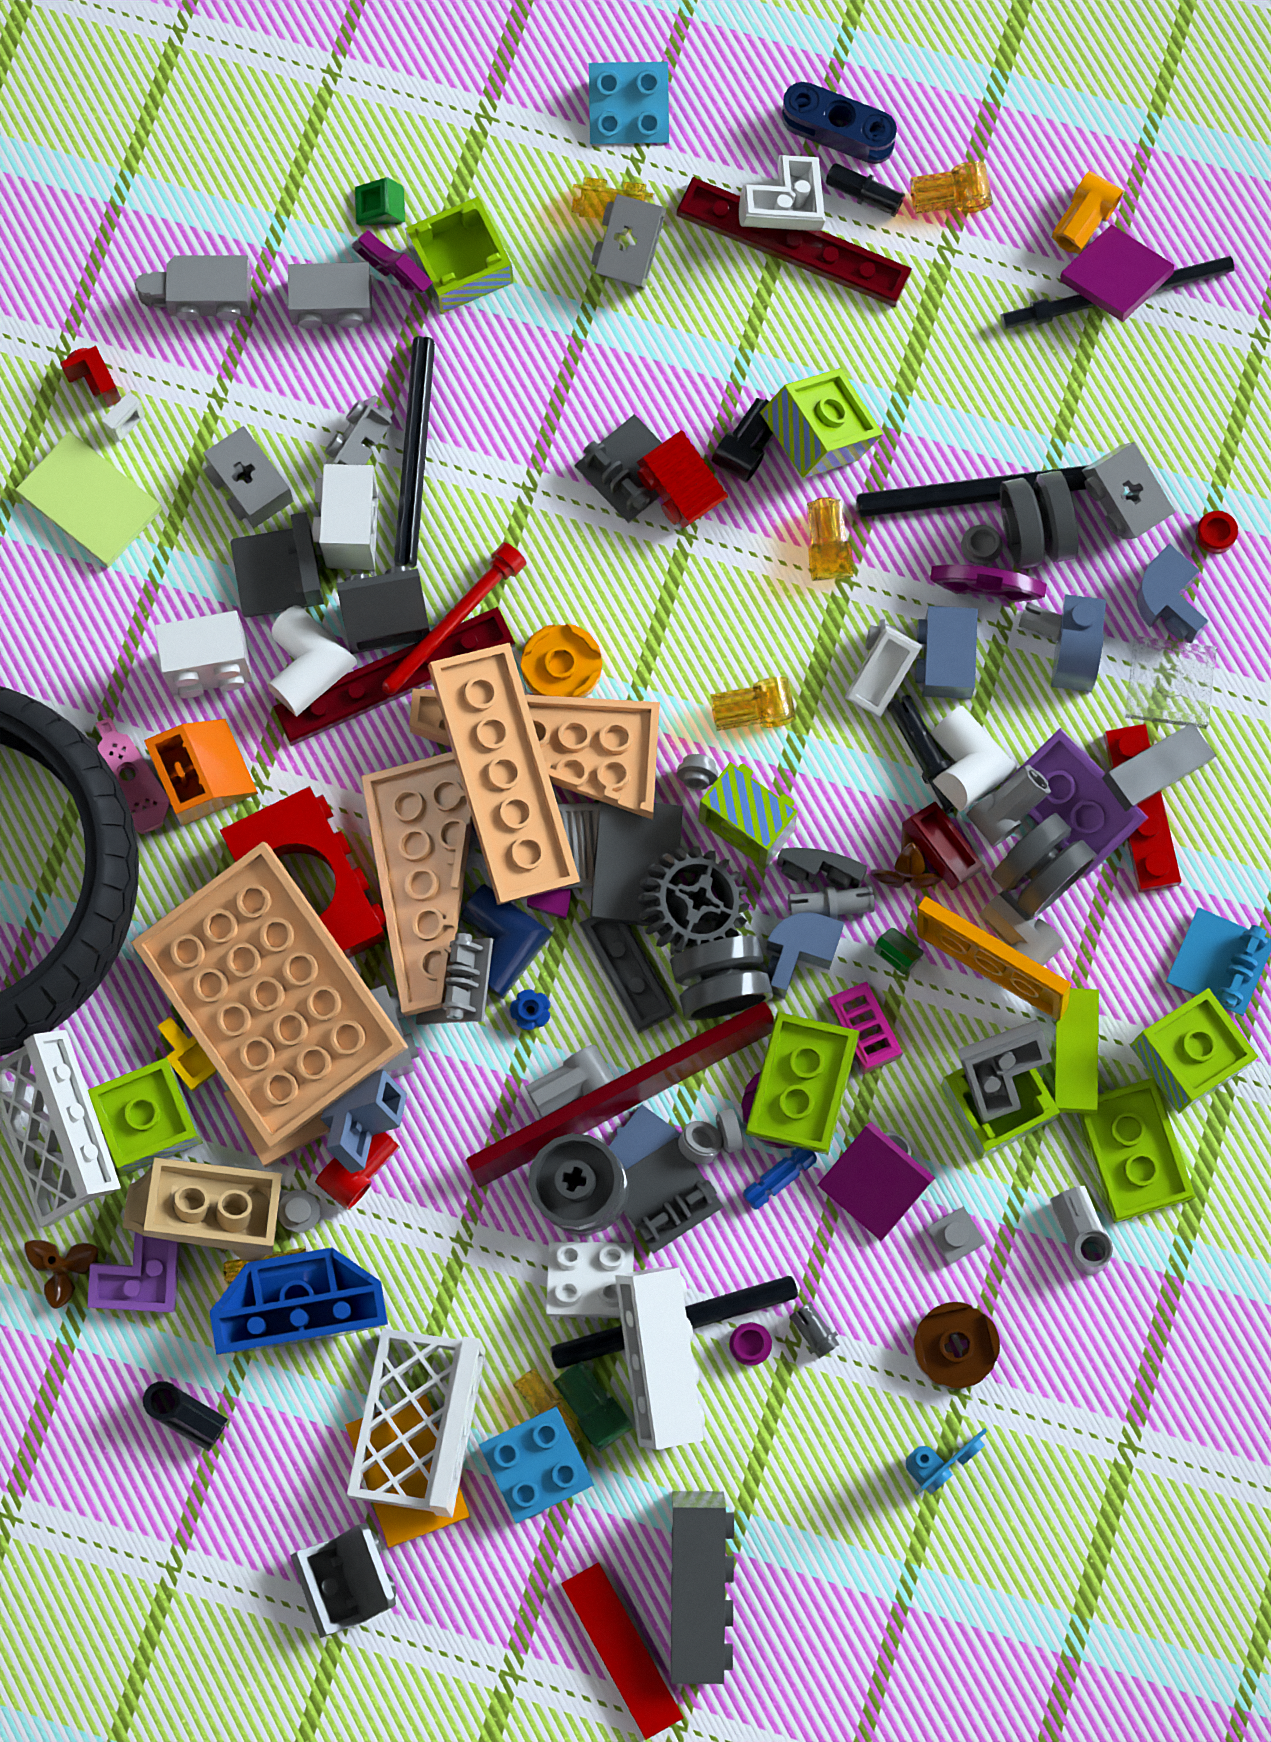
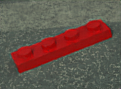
M1146 724L1108 730L1103 735L1111 770L1151 747ZM1160 791L1137 805L1149 818L1127 838L1139 893L1179 886L1182 882L1163 797Z

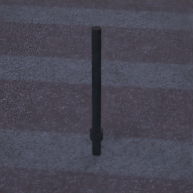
M1231 256L1176 269L1156 291L1233 272V259ZM1080 294L1050 302L1045 298L1030 302V307L1002 313L1000 318L1004 330L1033 322L1037 326L1052 322L1053 317L1096 307L1097 305Z

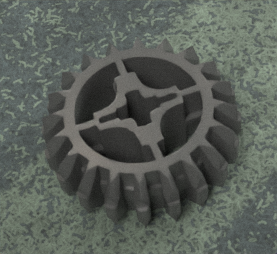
M700 846L692 847L688 853L684 847H680L673 851V856L665 853L659 857V864L653 863L648 867L647 872L650 877L642 879L639 885L647 893L639 895L636 902L647 906V909L640 912L638 917L641 920L650 919L652 925L647 927L645 934L651 935L657 932L660 935L656 947L661 948L667 943H671L670 954L675 956L683 950L685 951L704 943L739 936L736 928L745 926L747 922L739 913L748 910L750 904L739 900V897L745 894L748 888L745 886L737 887L734 882L739 879L741 872L735 871L731 874L727 872L726 869L729 866L730 859H723L716 863V851L709 850L702 856ZM687 872L696 874L694 880L690 881L688 886L669 884V880L675 873ZM711 886L714 888L718 899L712 894ZM667 905L674 909L675 921L671 917ZM711 919L717 922L711 933L696 934L691 932L692 926L696 925L699 920L707 922Z

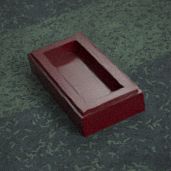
M936 801L909 817L902 824L951 890L971 879L986 867Z

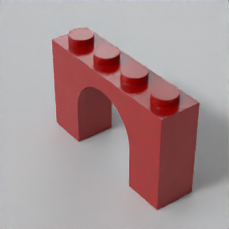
M308 786L220 829L235 862L261 842L268 843L277 858L293 853H304L321 859L330 867L336 880L335 893L330 905L319 918L347 959L386 940L382 929L387 926L386 917L378 902L373 905L369 904L364 891L370 889V886L360 866L354 869L351 868L346 855L352 853L342 831L334 833L327 821L334 817L323 794L315 797L311 787Z

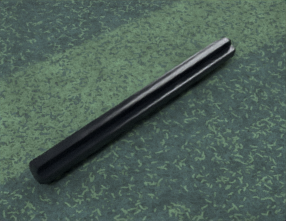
M422 336L415 337L412 344L394 555L396 567L407 566L410 569L415 568L417 565L435 350L433 338Z
M1089 465L859 493L856 496V509L859 517H870L999 501L1001 482L1024 478L1033 489L1038 474L1053 471L1062 472L1070 492L1087 490L1084 483L1087 478L1082 470Z
M785 1276L685 1306L686 1317L689 1319L692 1329L793 1300L798 1296V1289L792 1276ZM622 1325L553 1345L550 1348V1354L555 1368L561 1369L625 1350Z

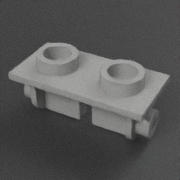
M374 395L363 402L358 400L346 416V420L350 424L343 435L337 433L328 444L325 453L329 457L324 464L365 465L373 451L361 442L365 438L373 445H378L392 424L390 418L393 412L384 405H379L378 408L373 406L378 396Z

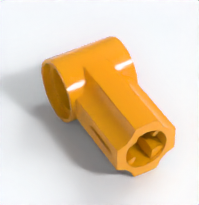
M1089 170L1078 185L1071 199V205L1055 227L1051 238L1063 250L1069 253L1081 254L1101 222H1106L1112 215L1124 190Z

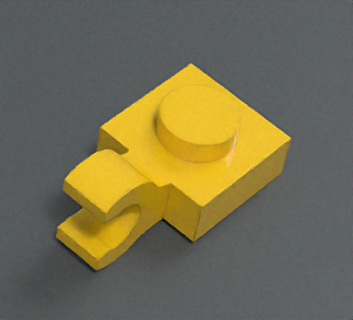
M171 1016L157 1026L175 1049L166 1056L192 1092L218 1073L194 1035L188 1039Z

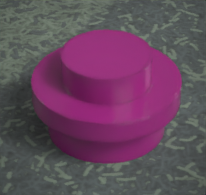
M748 1322L739 1325L732 1332L729 1340V1349L734 1359L746 1366H755L764 1362L770 1355L772 1339L767 1329L762 1325Z

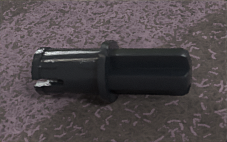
M837 163L831 166L826 176L825 183L828 186L858 199L857 203L860 205L865 202L891 214L893 217L898 213L905 197V193H900L874 181L873 175L870 174L866 177Z

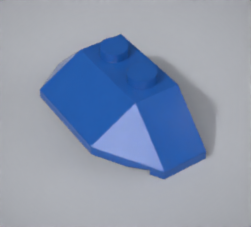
M333 1247L247 1262L219 1301L209 1311L216 1355L265 1350L349 1335L388 1325L381 1281Z

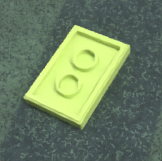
M70 430L15 489L20 497L107 568L118 559L162 510L160 503Z

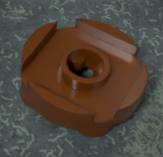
M949 1302L933 1308L918 1324L913 1338V1354L918 1368L932 1384L947 1389L961 1390L980 1383L992 1371L1000 1353L999 1334L993 1321L979 1309L973 1308L964 1302ZM957 1334L959 1340H966L968 1343V1348L962 1350V1357L955 1358L953 1352H946L944 1345L950 1342L949 1335Z

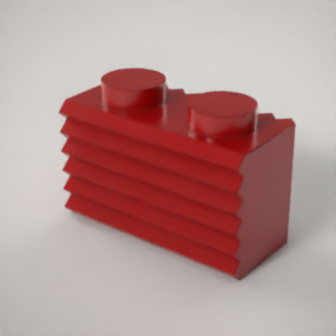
M682 430L636 462L641 468L637 471V474L643 485L649 491L655 489L664 501L661 504V509L667 519L674 525L679 522L683 529L728 498L727 492L724 491L718 479L714 477L713 472L710 471L704 459L700 457L699 452L695 450L694 445L691 444L689 438L686 437L685 432Z

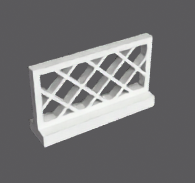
M67 1030L33 1034L24 1040V1047L0 1062V1110L40 1228L53 1225L99 1196L110 1195L121 1189ZM31 1064L35 1075L29 1072ZM8 1071L16 1076L13 1092L10 1091L5 1077V1073ZM27 1083L34 1087L32 1104L24 1100ZM44 1103L46 1105L48 1114L43 1112ZM22 1111L29 1115L26 1131L23 1130L20 1121ZM40 1123L48 1127L45 1143L37 1139ZM58 1143L62 1154L56 1151ZM35 1150L43 1155L40 1171L36 1168L33 1160ZM54 1162L62 1167L59 1183L51 1178ZM71 1182L73 1184L75 1193L70 1191ZM48 1189L56 1194L52 1212L47 1201Z
M382 1328L347 1491L349 1499L432 1511L437 1516L453 1518L486 1353L480 1339L463 1336V1340ZM391 1341L409 1344L416 1354L396 1369L387 1359ZM416 1345L426 1346V1348L420 1352ZM438 1349L455 1351L452 1365L438 1375L434 1373L425 1358ZM421 1362L432 1379L411 1393L400 1376ZM385 1366H387L390 1373L383 1377ZM447 1378H449L448 1386H447V1390H446V1388L444 1387V1385L442 1384V1382H443L444 1380H446ZM396 1379L407 1397L386 1411L378 1400L380 1390ZM438 1386L445 1396L444 1406L427 1417L416 1400ZM412 1403L424 1421L402 1435L391 1417ZM378 1407L382 1414L375 1418L376 1408ZM441 1419L439 1430L437 1431L433 1424ZM387 1421L398 1436V1439L377 1453L369 1442L371 1432ZM429 1427L437 1438L435 1449L419 1460L408 1444V1441ZM404 1445L415 1463L393 1477L382 1460ZM369 1449L373 1456L365 1461ZM432 1461L429 1474L424 1466ZM379 1463L390 1481L375 1491L360 1489L363 1473ZM418 1470H421L428 1480L425 1499L406 1496L399 1484ZM395 1487L400 1495L387 1492Z

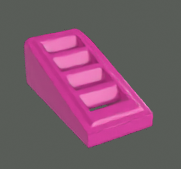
M867 981L828 998L841 1027L858 1030L859 1033L875 1026L879 1030V1033L861 1041L858 1038L854 1057L863 1075L902 1057L903 1052ZM863 996L866 1004L845 1012L843 1004ZM870 1011L873 1018L852 1026L850 1019ZM884 1041L885 1048L869 1055L866 1054L864 1048Z

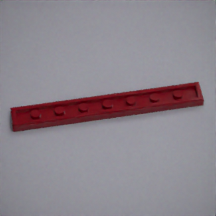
M762 1001L467 1157L466 1162L475 1182L481 1188L534 1160L539 1150L554 1138L571 1133L583 1134L771 1034L774 1024L772 1011L767 1003Z

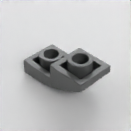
M782 848L777 860V865L782 868L781 873L792 881L802 884L806 880L814 884L820 871L827 873L825 876L827 880L844 889H847L849 885L853 888H859L868 868L867 865L846 856L813 848Z

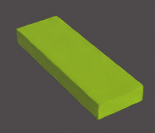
M1070 988L1068 1009L1060 1020H1056L1054 1102L1060 1113L1097 1114L1099 989Z

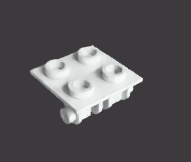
M549 1241L546 1316H555V1320H560V1317H581V1321H585L586 1317H594V1321H598V1317L620 1318L621 1321L615 1275L633 1272L634 1243Z

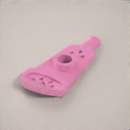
M111 717L96 722L95 724L102 737L97 749L113 771L122 788L132 815L135 831L145 834L162 827L170 806L167 794L127 734L117 732ZM126 769L132 770L135 773L134 779L130 781L122 780L119 775Z

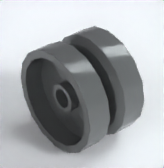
M1053 471L1038 474L1033 489L1024 478L1001 482V516L1008 548L1016 568L1023 570L1040 566L1045 552L1056 563L1076 559L1079 547L1077 522L1071 494L1062 472Z
M1057 813L1049 816L1036 828L1028 832L1008 852L1007 856L991 875L1006 892L1014 891L1029 879L1031 880L1019 894L1017 904L1032 919L1040 915L1062 896L1098 857L1083 840L1074 841L1060 853L1058 852L1069 839L1072 828Z
M737 936L720 939L689 948L670 959L675 983L688 986L679 995L685 1020H706L745 1011L762 1001L767 1002L773 997L768 973L754 970L764 961L758 937Z
M571 1133L554 1138L539 1150L530 1166L528 1186L533 1203L553 1225L569 1234L591 1235L606 1230L620 1218L628 1204L630 1182L625 1166L605 1143L590 1135ZM579 1180H586L584 1187L577 1186L575 1188V1184Z

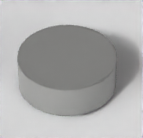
M729 1109L717 1112L716 1125L723 1139V1150L727 1153L743 1150L741 1132L734 1110Z
M693 1121L688 1123L678 1139V1146L681 1153L688 1160L697 1164H708L714 1161L723 1146V1139L720 1132L713 1125L704 1121Z

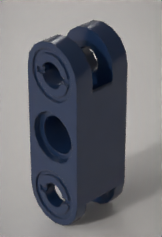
M808 82L795 83L786 90L783 99L782 121L786 129L791 133L867 163H883L892 155L897 126L891 115ZM834 119H842L846 121L848 125L844 127H836L833 124H831L830 121Z

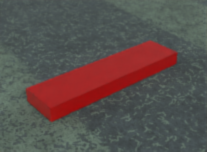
M598 1562L562 1582L563 1589L645 1740L684 1718L600 1563Z

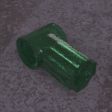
M583 1361L570 1367L552 1382L579 1419L576 1421L598 1453L634 1428L619 1404L612 1396H607L599 1385L598 1380Z

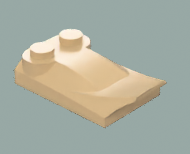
M154 1157V1162L149 1170L128 1187L122 1228L147 1237L229 1249L237 1257L246 1261L261 1260L267 1255H272L282 1173Z

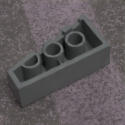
M672 1491L671 1684H724V1670H733V1644L725 1643V1627H733V1600H725V1583H734V1556H725L726 1539H734V1512H726L724 1491Z

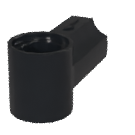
M756 398L733 432L729 431L723 437L711 459L714 464L745 483L755 474L764 458L765 449L775 436L760 413L770 402L767 399Z
M158 1381L151 1384L145 1390L143 1396V1407L148 1415L208 1452L215 1445L229 1421L228 1418L167 1381ZM162 1390L171 1391L175 1396L174 1408L165 1414L155 1412L152 1407L153 1397Z

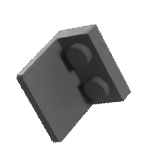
M307 512L291 515L293 527L291 529L233 538L230 541L241 610L245 618L283 612L295 605L305 608L324 604Z

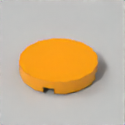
M553 624L544 626L531 635L523 648L521 671L524 683L533 695L585 698L593 692L600 681L603 662L599 645L590 633L576 625L555 626Z

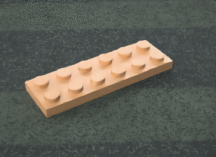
M510 643L430 662L428 669L497 905L578 884L580 879Z

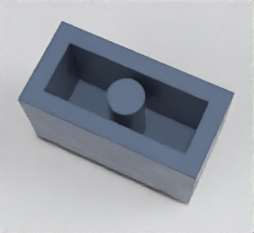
M928 606L925 619H918L917 642L924 644V658L916 659L915 683H923L922 697L972 698L975 689L978 608Z

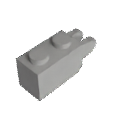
M175 255L167 262L166 272H151L150 274L146 272L138 275V278L135 279V289L138 291L139 300L142 304L150 307H168L170 316H176L181 320L192 321L199 319L200 316H216L219 319L231 321L239 319L240 316H251L252 270L248 255Z

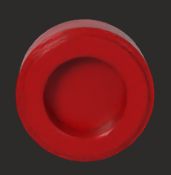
M1224 511L1208 512L1201 518L1196 528L1198 544L1202 549L1213 554L1228 551L1238 536L1237 522L1230 514Z

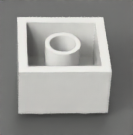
M324 464L323 478H316L315 502L318 503V512L321 517H314L313 541L316 542L317 555H323L326 569L375 570L379 491L373 465Z
M237 610L154 625L162 674L172 696L179 695L181 698H193L204 693L203 690L218 687L223 691L237 690L242 688L245 682L253 681L246 636Z

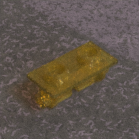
M583 177V185L573 184V188L581 189V197L573 196L571 212L579 213V217L603 219L607 203H614L617 194L645 202L646 197H654L655 193L646 192L647 184L623 182L622 189L606 188V179Z

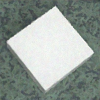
M129 391L102 419L107 434L118 443L143 419L145 413L140 400Z

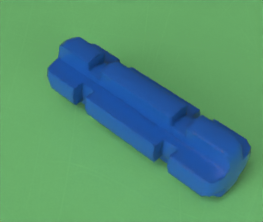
M795 1148L791 1152L790 1158L784 1157L760 1177L759 1183L753 1182L743 1192L744 1199L753 1209H759L769 1201L771 1194L775 1196L799 1177V1171L802 1169L806 1171L815 1164L817 1160L816 1154L812 1151Z

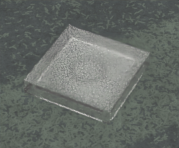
M1135 636L1125 718L1182 726L1193 723L1196 728L1207 729L1209 725L1217 647Z

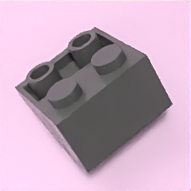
M398 566L388 569L384 575L369 577L367 574H355L344 579L345 582L336 583L351 654L419 642L430 632L418 568L410 570L407 566Z

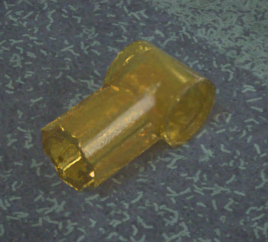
M982 161L961 163L950 172L910 178L911 200L915 214L958 208L963 213H974L985 210L993 204L986 164Z
M825 497L808 502L806 509L811 545L808 546L812 582L853 578L852 548L850 541H846L842 500Z
M786 677L767 678L754 683L750 688L710 694L716 731L760 724L764 728L787 725L796 720L790 683Z

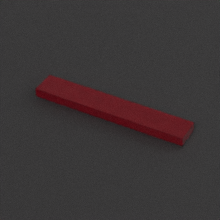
M692 177L677 208L676 216L887 305L896 307L911 275L912 268L822 230L806 231L742 227L739 221L740 196Z
M493 608L460 623L400 689L392 695L383 692V681L421 641L345 674L297 717L283 703L273 706L290 745L293 746L412 693L413 688L421 689L432 684L428 669L430 662L510 643L511 648L515 647V641L499 608Z

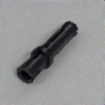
M904 695L901 697L903 702L900 703L899 699H896L887 706V710L891 713L923 771L921 777L924 783L931 785L944 808L945 814L953 813V807L955 806L932 782L939 774L951 767L952 763L950 760H945L913 704L911 696Z

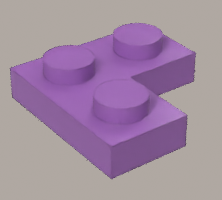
M135 1232L133 1265L90 1264L87 1307L174 1312L176 1307L179 1242L147 1237Z

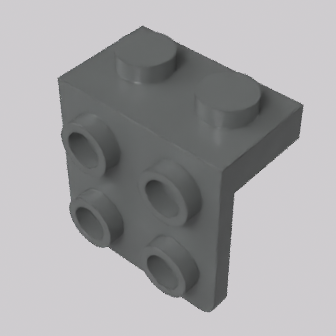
M366 1523L356 1525L332 1540L290 1555L320 1638L367 1622L396 1605V1586L392 1577L385 1572L381 1561L379 1539L373 1531H370Z

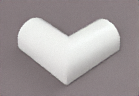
M779 155V186L743 184L739 202V221L742 227L820 231L823 228L825 213L819 157Z
M295 605L288 608L273 624L271 630L273 639L295 660L267 685L269 691L297 717L358 663L356 658L301 606Z
M959 706L953 710L930 733L956 762L939 774L932 782L959 812L990 792L1015 772L1016 765L1014 761L964 706Z

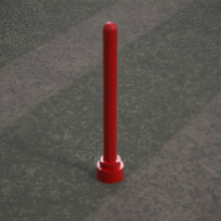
M503 542L491 554L492 560L489 562L490 568L383 681L382 690L388 695L396 693L502 579L507 580L510 576L516 577L527 565L525 558L516 548Z

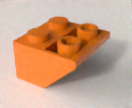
M226 719L181 724L144 740L181 826L258 794Z

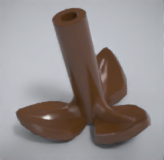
M903 826L901 853L894 866L896 871L873 869L871 871V875L875 879L897 889L901 888L905 883H909L912 889H923L943 880L937 873L921 874L925 870L923 856L917 844Z
M31 1240L24 1244L26 1257L37 1271H52L54 1273L44 1284L45 1298L54 1309L67 1304L74 1293V1283L67 1275L69 1271L77 1274H86L90 1270V1264L97 1261L99 1248L96 1245L79 1243L73 1245L65 1259H63L59 1255L57 1246L51 1242Z

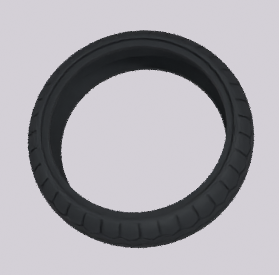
M0 686V744L34 759L49 770L68 789L73 796L80 815L85 843V871L82 889L67 928L44 960L25 977L0 992V1056L24 1047V1040L31 1035L54 1030L76 1012L103 981L121 950L132 920L138 891L139 852L135 827L125 795L113 771L96 747L80 730L53 709L27 695Z

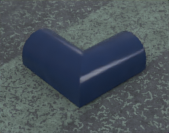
M486 884L481 885L465 905L460 916L464 922L482 935L493 939L488 990L503 1000L552 936V932L511 902L497 905L493 889Z

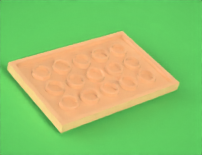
M261 842L131 942L271 1148L277 1147L321 1114L324 1109L408 1048L404 1039L268 843Z

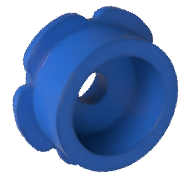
M532 989L523 990L517 994V999L511 1002L510 1016L517 1021L518 1027L530 1031L547 1024L550 1019L548 1009L551 1004L545 994L541 992L537 994ZM533 1006L535 1008V1011L533 1013H528L526 1010L527 1007Z

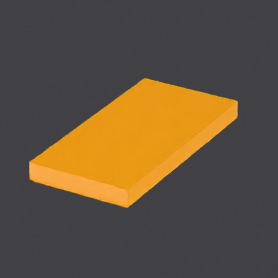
M927 896L923 898L917 907V935L919 938L1056 1020L1062 1018L1068 1009L1071 982Z

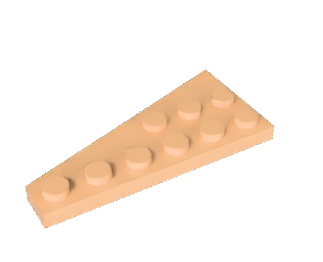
M413 688L409 722L410 733L451 747L435 690ZM525 695L551 784L653 820L660 702Z
M453 751L361 776L401 1012L406 1016L442 1008L443 1003H445L447 986H449L445 981L446 978L451 977V973L447 972V966L453 964L450 961V941L455 940V934L458 929L473 822Z

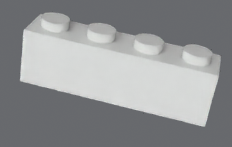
M657 1267L615 1275L639 1447L659 1450L703 1441L702 1428L705 1425V1416L701 1405L698 1403L696 1385L699 1382V1373L695 1362L692 1360L690 1342L693 1339V1329L689 1319L686 1317L684 1300L687 1296V1286L683 1276L680 1274V1268Z

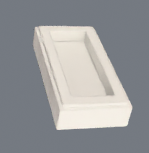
M885 625L845 693L844 698L881 718L922 648L921 644Z

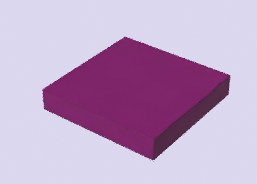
M1111 224L1061 272L1060 282L1121 322H1124L1174 273V264Z
M869 1122L817 1186L877 1239L882 1241L932 1183L935 1177L872 1122Z

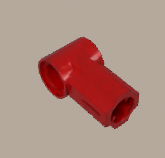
M386 1132L373 1135L365 1169L350 1173L334 1157L318 1175L315 1183L345 1210H349L367 1192L372 1184L371 1179L397 1152L400 1146Z

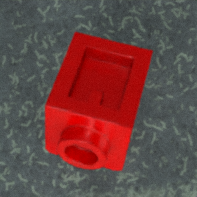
M97 346L89 349H77L71 352L66 360L60 362L69 383L84 377L94 398L102 395L107 407L118 403L122 399Z

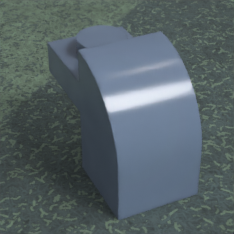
M1170 543L1147 567L1138 587L1137 607L1143 621L1150 628L1162 617L1165 620L1166 628L1179 639L1185 638L1192 644L1201 635L1208 620L1189 604L1182 595L1195 582L1200 570Z
M1065 594L1060 634L1055 647L1051 687L1092 692L1098 675L1104 640L1105 599Z
M804 912L785 918L773 929L768 938L766 949L781 954L780 957L772 955L766 971L769 981H772L771 989L773 995L785 998L797 960L830 970L845 922L817 913Z
M383 1069L375 1071L324 1109L321 1120L331 1129L326 1149L350 1173L365 1169L372 1136L400 1127L407 1093Z

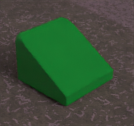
M389 177L356 186V224L364 226L405 222L403 186Z
M890 928L882 934L874 947V952L903 975H907L924 954L920 947L895 928Z

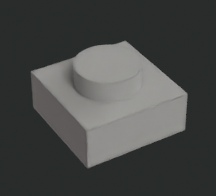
M964 1206L926 1229L948 1266L986 1243Z

